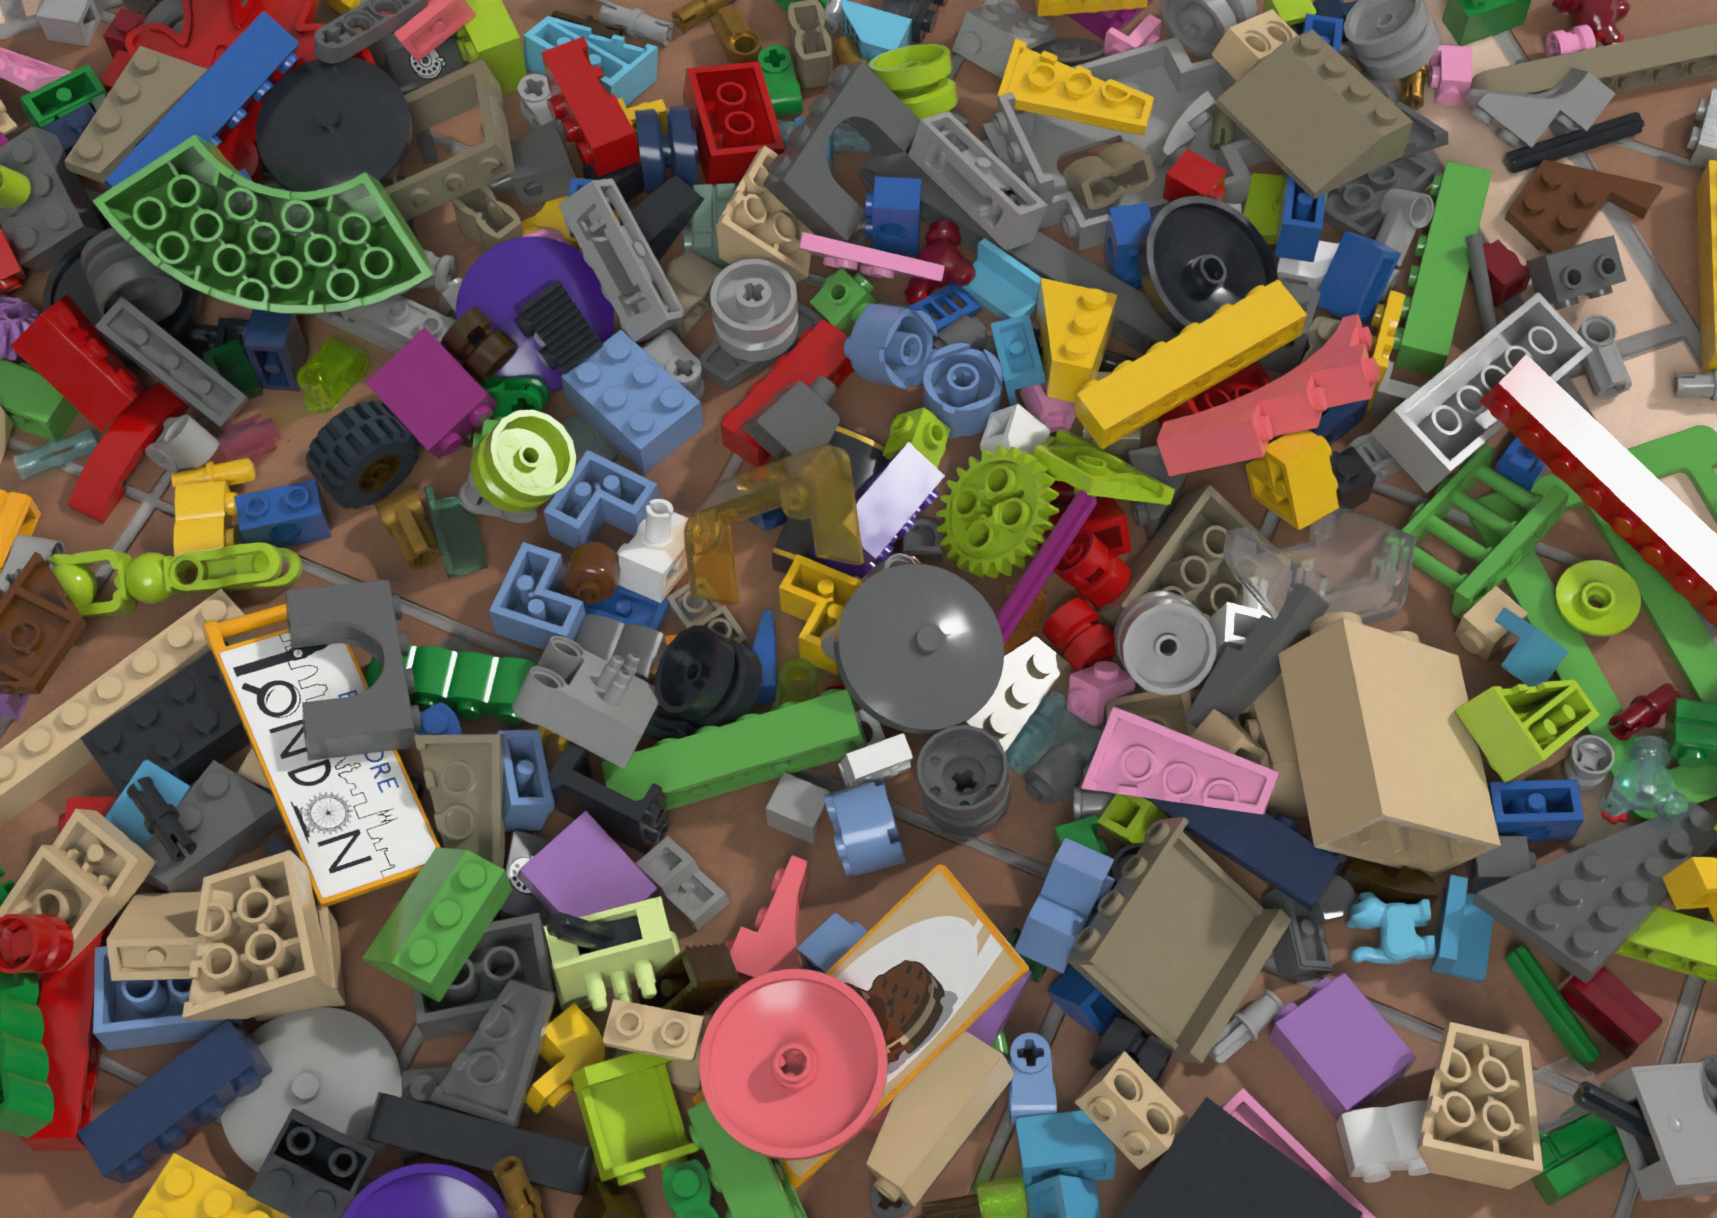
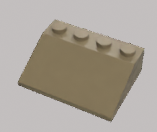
M1313 29L1282 43L1216 100V106L1313 199L1402 157L1413 125V121Z
M1209 484L1184 495L1130 569V580L1125 590L1112 603L1102 607L1098 614L1115 629L1119 615L1132 600L1148 592L1168 591L1184 596L1208 620L1227 602L1242 606V583L1247 580H1259L1258 589H1261V582L1263 581L1269 584L1268 608L1296 566ZM1165 640L1160 644V647L1166 645ZM1216 662L1213 663L1210 673L1202 680L1199 686H1204L1205 682L1207 681L1208 677L1213 671L1215 665L1217 664Z

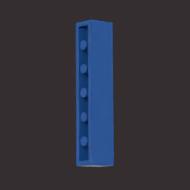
M263 11L105 180L106 187L110 190L193 135L205 139L218 148L222 143L218 137L227 127L233 131L242 123L248 115L244 109L253 99L259 103L267 96L274 86L270 83L279 71L284 75L287 74L297 63L299 57L296 53L300 43Z

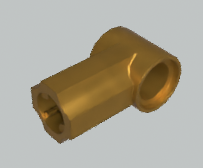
M728 5L718 9L715 16L711 18V27L731 64L757 62L758 55L762 50L760 36L751 30L739 8L735 9Z
M408 488L375 503L389 536H394L409 568L423 570L434 565L435 561L442 556L433 532L426 522L427 516L414 488Z

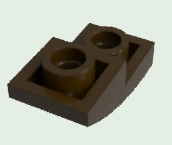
M1356 857L1352 860L1343 877L1350 883L1354 892L1358 895L1363 892H1372L1380 901L1386 904H1417L1422 899H1429L1430 910L1442 890L1428 874L1421 870H1411L1403 865L1397 876L1393 878L1388 875L1385 868L1380 864Z

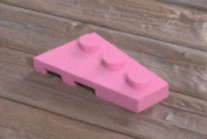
M0 47V77L30 92L71 73V71Z

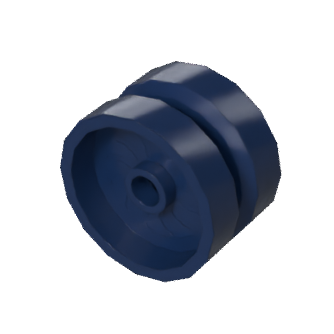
M688 105L671 106L666 112L668 131L665 132L660 130L659 115L655 109L635 111L646 195L652 194L657 188L667 182L665 168L673 167L674 176L681 177L691 187L698 185L696 164H699L695 129H691Z

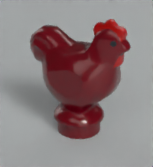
M1626 0L1553 1L1552 6L1559 9V13L1567 12L1570 14L1574 27L1588 25L1592 29L1595 39L1601 42L1603 46L1624 42V36L1618 31L1614 22L1623 20L1629 13L1631 7Z
M937 220L930 224L929 231L925 237L927 245L915 255L914 259L945 266L942 281L912 277L908 288L904 291L908 304H914L928 297L936 288L951 284L960 287L967 286L975 278V267L968 259H965L957 248L960 245L961 236L959 234V227L954 222Z

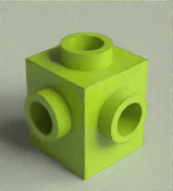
M925 407L896 415L890 426L891 432L883 455L890 459L909 442L931 464L938 468L940 460L945 453V445L951 429L939 420L935 413L927 410Z

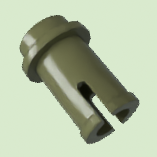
M1215 104L1210 111V115L1213 116L1210 147L1219 150L1222 135H1225L1224 145L1234 142L1235 123Z

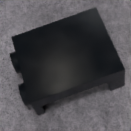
M572 741L568 743L548 775L557 810L575 820L587 811L611 838L646 855L654 843L658 845L664 839L670 825L662 787L653 783L641 802L630 799L594 781L586 749Z

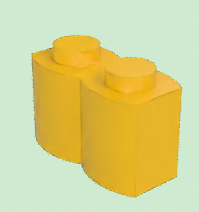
M226 481L176 485L174 556L184 553L215 550L239 544L237 530L232 528L233 517L238 516L235 502L237 493H231ZM194 563L191 564L187 569H195L197 568V566Z

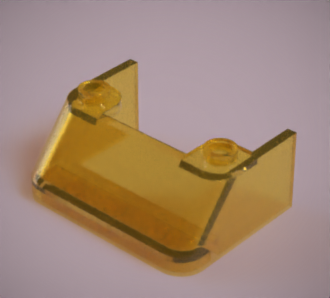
M823 444L720 481L689 517L684 527V543L691 597L731 605L740 603L730 524L782 507L784 513L789 518L796 520L811 518L816 557L854 565L863 564L864 557L851 463L846 451L836 446Z

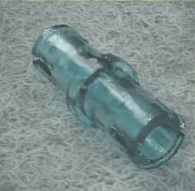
M88 428L86 431L60 440H56L55 437L48 439L46 445L20 455H14L13 459L21 478L26 479L31 475L57 467L59 470L66 468V463L91 454L98 442L92 429ZM74 446L73 450L43 461L39 460L41 457Z

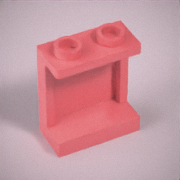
M429 0V5L401 28L395 30L394 34L415 60L419 62L473 19L476 14L465 0ZM379 11L380 14H383V15H393V14H394V13H392V12Z

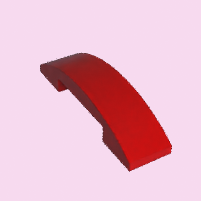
M161 383L150 387L137 397L113 422L93 450L74 486L68 502L69 507L103 524L126 494L122 486L123 482L144 456L147 446L152 444L164 429L163 423L169 417L183 416L190 406Z

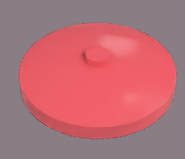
M784 969L760 975L741 985L722 1002L714 1013L701 1044L699 1057L700 1082L704 1097L712 1114L723 1129L741 1145L753 1152L774 1159H812L826 1155L847 1144L866 1127L875 1114L887 1083L888 1054L886 1042L878 1020L871 1008L856 991L842 981L813 970Z

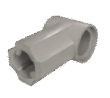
M1393 188L1383 197L1381 214L1384 221L1375 241L1401 252L1395 266L1397 269L1402 264L1416 229L1425 227L1432 218L1434 204L1432 198L1427 194Z
M1603 315L1587 317L1582 322L1577 333L1593 351L1580 363H1583L1597 397H1602L1603 400L1617 397L1619 394L1630 389L1632 381L1614 341L1617 334L1616 326L1612 320Z

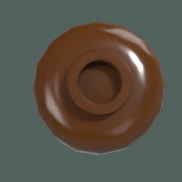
M598 541L583 543L575 547L569 555L564 576V585L567 591L574 598L589 604L602 603L611 599L617 591L620 578L619 555L607 544Z

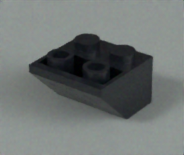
M292 1108L247 1195L291 1218H341L348 1205L359 1193L377 1150Z

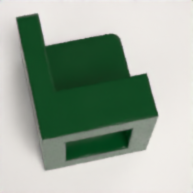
M234 340L202 353L206 364L247 396L249 400L263 394L240 340Z

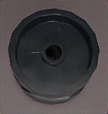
M693 625L675 637L660 659L655 675V695L659 702L658 704L668 713L681 719L690 720L701 728L707 726L721 727L734 723L739 717L747 715L757 700L762 683V664L758 654L748 646L734 639H728L720 632L706 625Z

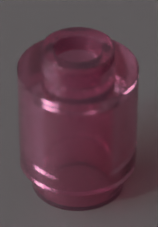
M260 413L225 428L226 433L217 436L228 462L243 458H249L253 461L277 450L274 442L281 439L271 417L263 420Z

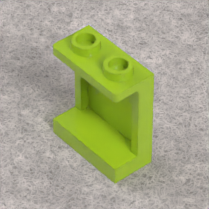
M634 1052L589 1065L571 1073L602 1182L617 1177L619 1186L646 1178L644 1168L659 1164L661 1172H663L664 1168L687 1162L686 1155L699 1151L694 1142H688L665 1065L673 1061L672 1059Z

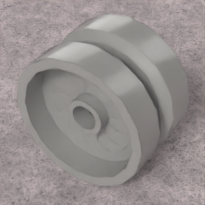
M1162 0L1161 13L1168 31L1173 38L1178 36L1183 48L1196 56L1210 59L1214 58L1211 54L1228 28L1255 17L1258 8L1256 0Z
M1359 0L1347 14L1343 26L1346 38L1352 49L1357 52L1363 69L1374 79L1382 81L1401 79L1418 71L1433 57L1441 39L1438 28L1432 16L1428 13L1424 0Z
M759 258L745 259L727 266L715 277L710 290L714 336L724 351L734 358L749 362L767 361L783 354L794 343L799 330L796 283L787 270L775 262Z
M1148 592L1132 600L1119 615L1114 629L1115 650L1131 678L1145 690L1160 695L1182 694L1198 686L1210 673L1217 655L1216 636L1209 621L1184 596L1172 592ZM1165 640L1166 645L1160 647V644Z

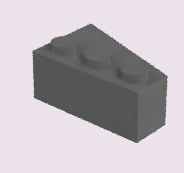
M213 760L176 807L180 814L178 820L191 839L196 842V850L189 855L186 849L178 842L177 845L186 859L174 862L170 859L168 852L157 835L154 834L143 850L156 859L157 863L144 882L161 893L196 892L202 888L204 877L225 871L223 867L245 851L249 854L258 848V842L279 827L282 830L286 828L273 796Z

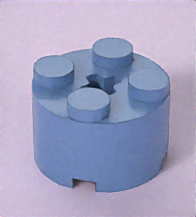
M870 303L864 308L863 313L857 319L851 336L846 339L844 354L851 360L856 374L864 381L908 389L907 387L918 386L923 383V374L929 364V359L938 351L933 349V336L938 337L937 329L931 317L923 311Z
M966 343L947 345L936 351L929 359V364L923 374L922 405L927 410L935 413L937 418L951 429L948 438L954 439L959 436H971L983 432L990 414L1001 410L1003 373L999 361L991 352L983 349V352L973 349L971 344Z
M883 778L832 792V794L824 796L827 812L836 833L833 835L839 859L842 860L847 877L851 875L859 876L906 863L898 827L888 801L890 799Z

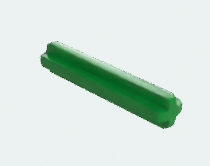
M1521 946L1509 953L1506 958L1507 964L1577 1066L1584 1068L1596 1062L1601 1056V1051L1529 947Z

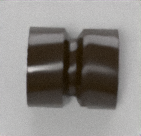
M475 306L465 312L448 329L441 343L456 358L465 357L467 359L465 366L483 383L504 367L517 351L518 345L502 330L494 331V322L478 306ZM480 338L481 341L474 347L472 344Z

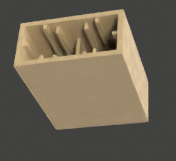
M1335 612L1317 618L1310 624L1311 635L1278 653L1315 848L1400 869L1404 865L1411 870H1421L1433 877L1501 846L1479 746L1455 712V709L1468 702L1458 655L1420 643L1418 635L1413 632L1394 631L1388 633L1364 625L1361 617L1352 612Z

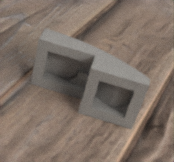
M668 836L635 863L657 887L659 894L697 931L730 903L727 894L699 870L695 859Z

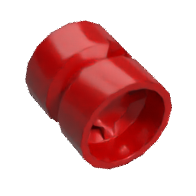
M1080 530L1053 570L1068 585L1075 587L1076 592L1094 607H1104L1117 599L1125 590L1131 574L1129 566L1115 553L1108 550L1107 546L1088 530Z
M1083 597L1075 598L1061 606L1043 626L1044 635L1058 651H1065L1064 659L1075 672L1092 667L1100 661H1110L1117 654L1114 633L1107 625L1101 626L1098 624L1099 615Z
M6 914L0 917L1 972L6 974L51 973L61 969L70 959L73 951V934L70 926L62 918L51 914Z

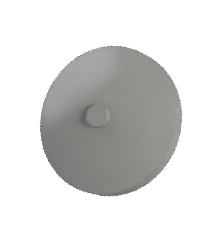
M316 1007L282 1014L262 1025L251 1034V1037L273 1071L262 1079L263 1082L257 1090L249 1095L236 1098L224 1107L225 1112L221 1116V1122L231 1147L253 1172L258 1174L292 1108L376 1149L377 1152L373 1161L384 1151L387 1145L365 1139L364 1137L378 1092L402 1097V1068L392 1046L373 1024L349 1011L332 1007Z

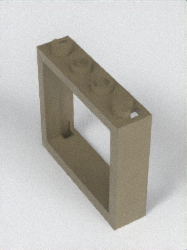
M483 59L404 95L412 116V136L479 105L485 142L384 188L405 221L515 171L501 85ZM501 160L504 166L494 170L495 168L500 166L499 161Z

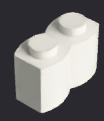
M1428 1100L1405 1102L1388 1107L1365 1108L1341 1114L1336 1127L1349 1177H1363L1364 1182L1372 1183L1389 1178L1391 1176L1390 1172L1394 1170H1408V1174L1411 1176L1430 1173L1417 1150Z

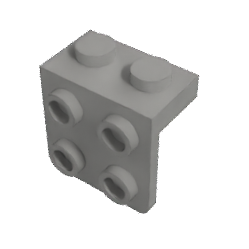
M994 0L966 11L952 51L1003 79L1015 38L1027 43V48L1031 50L1034 47L1054 40L1058 30L1050 26V21L1045 17H1037L1036 14H1029L1020 9V5L1014 0Z

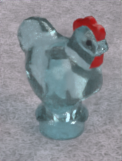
M1640 736L1636 738L1633 742V747L1629 751L1631 762L1622 765L1617 770L1613 779L1612 789L1606 793V799L1599 803V807L1602 810L1601 817L1608 820L1611 824L1624 823L1628 819V811L1638 810L1652 811L1666 821L1678 822L1688 812V800L1684 794L1677 791L1674 778L1665 767L1671 760L1669 744L1664 739L1656 736Z

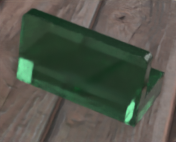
M432 485L424 487L438 546L448 578L488 568L474 513L462 507L458 495L436 500Z

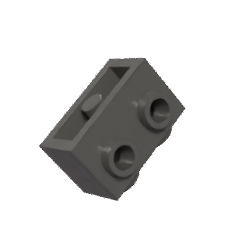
M1614 235L1590 240L1526 261L1535 294L1539 292L1549 304L1554 303L1555 310L1579 304L1577 296L1588 293L1589 299L1613 293L1611 285L1626 281Z

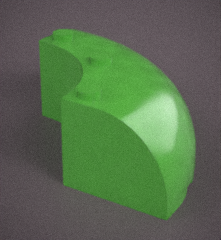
M193 135L93 200L110 225L156 267H159L193 289L217 299L251 309L283 314H322L348 311L377 304L401 295L436 276L427 255L380 181L366 172L337 186L316 191L291 192L274 189L251 181L236 170L214 144L197 135Z

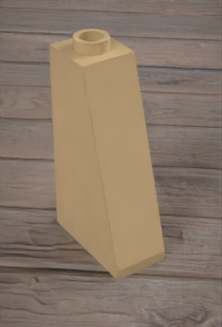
M965 1031L893 1099L866 1163L877 1179L873 1185L880 1193L893 1202H896L900 1197L915 1207L1015 1074L1002 1053Z

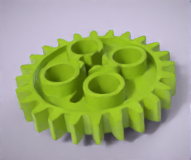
M997 446L995 453L986 449L982 450L981 461L970 456V469L967 471L960 467L956 469L960 479L958 482L947 481V485L952 492L950 495L940 496V500L947 504L946 509L936 512V516L945 520V523L936 529L937 532L946 536L940 542L941 547L949 550L946 557L956 562L958 568L979 578H983L986 575L992 579H997L999 572L1009 577L1012 575V564L1025 569L1024 557L1029 555L1034 558L1037 554L1036 544L1043 545L1046 541V538L1042 535L1044 530H1053L1055 527L1054 524L1048 521V517L1059 513V509L1050 504L1052 500L1059 496V493L1049 488L1055 479L1045 473L1048 467L1037 461L1036 457L1026 451L1022 452L1012 446L1008 451L1001 446Z

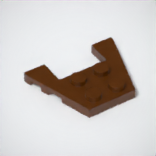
M1544 159L1508 209L1505 220L1538 251L1543 248L1549 254L1577 245L1606 202H1610L1644 219L1659 197L1663 187L1653 183Z

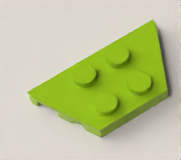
M1064 428L1057 431L1056 438L1049 436L1045 439V443H1040L1034 448L1033 456L1037 458V461L1048 467L1045 473L1052 476L1056 481L1070 484L1074 487L1075 493L1082 490L1094 498L1100 496L1170 505L1175 492L1174 488L1101 450V448Z

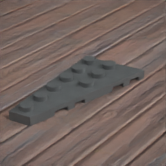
M1692 801L1476 893L1473 904L1587 984L1670 896L1662 877L1691 857H1706L1717 846V831L1714 829L1717 817Z

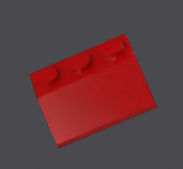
M759 61L686 68L683 102L684 105L689 107L691 129H695L698 156L706 184L741 182L758 150L763 146L768 147L778 155L785 151Z

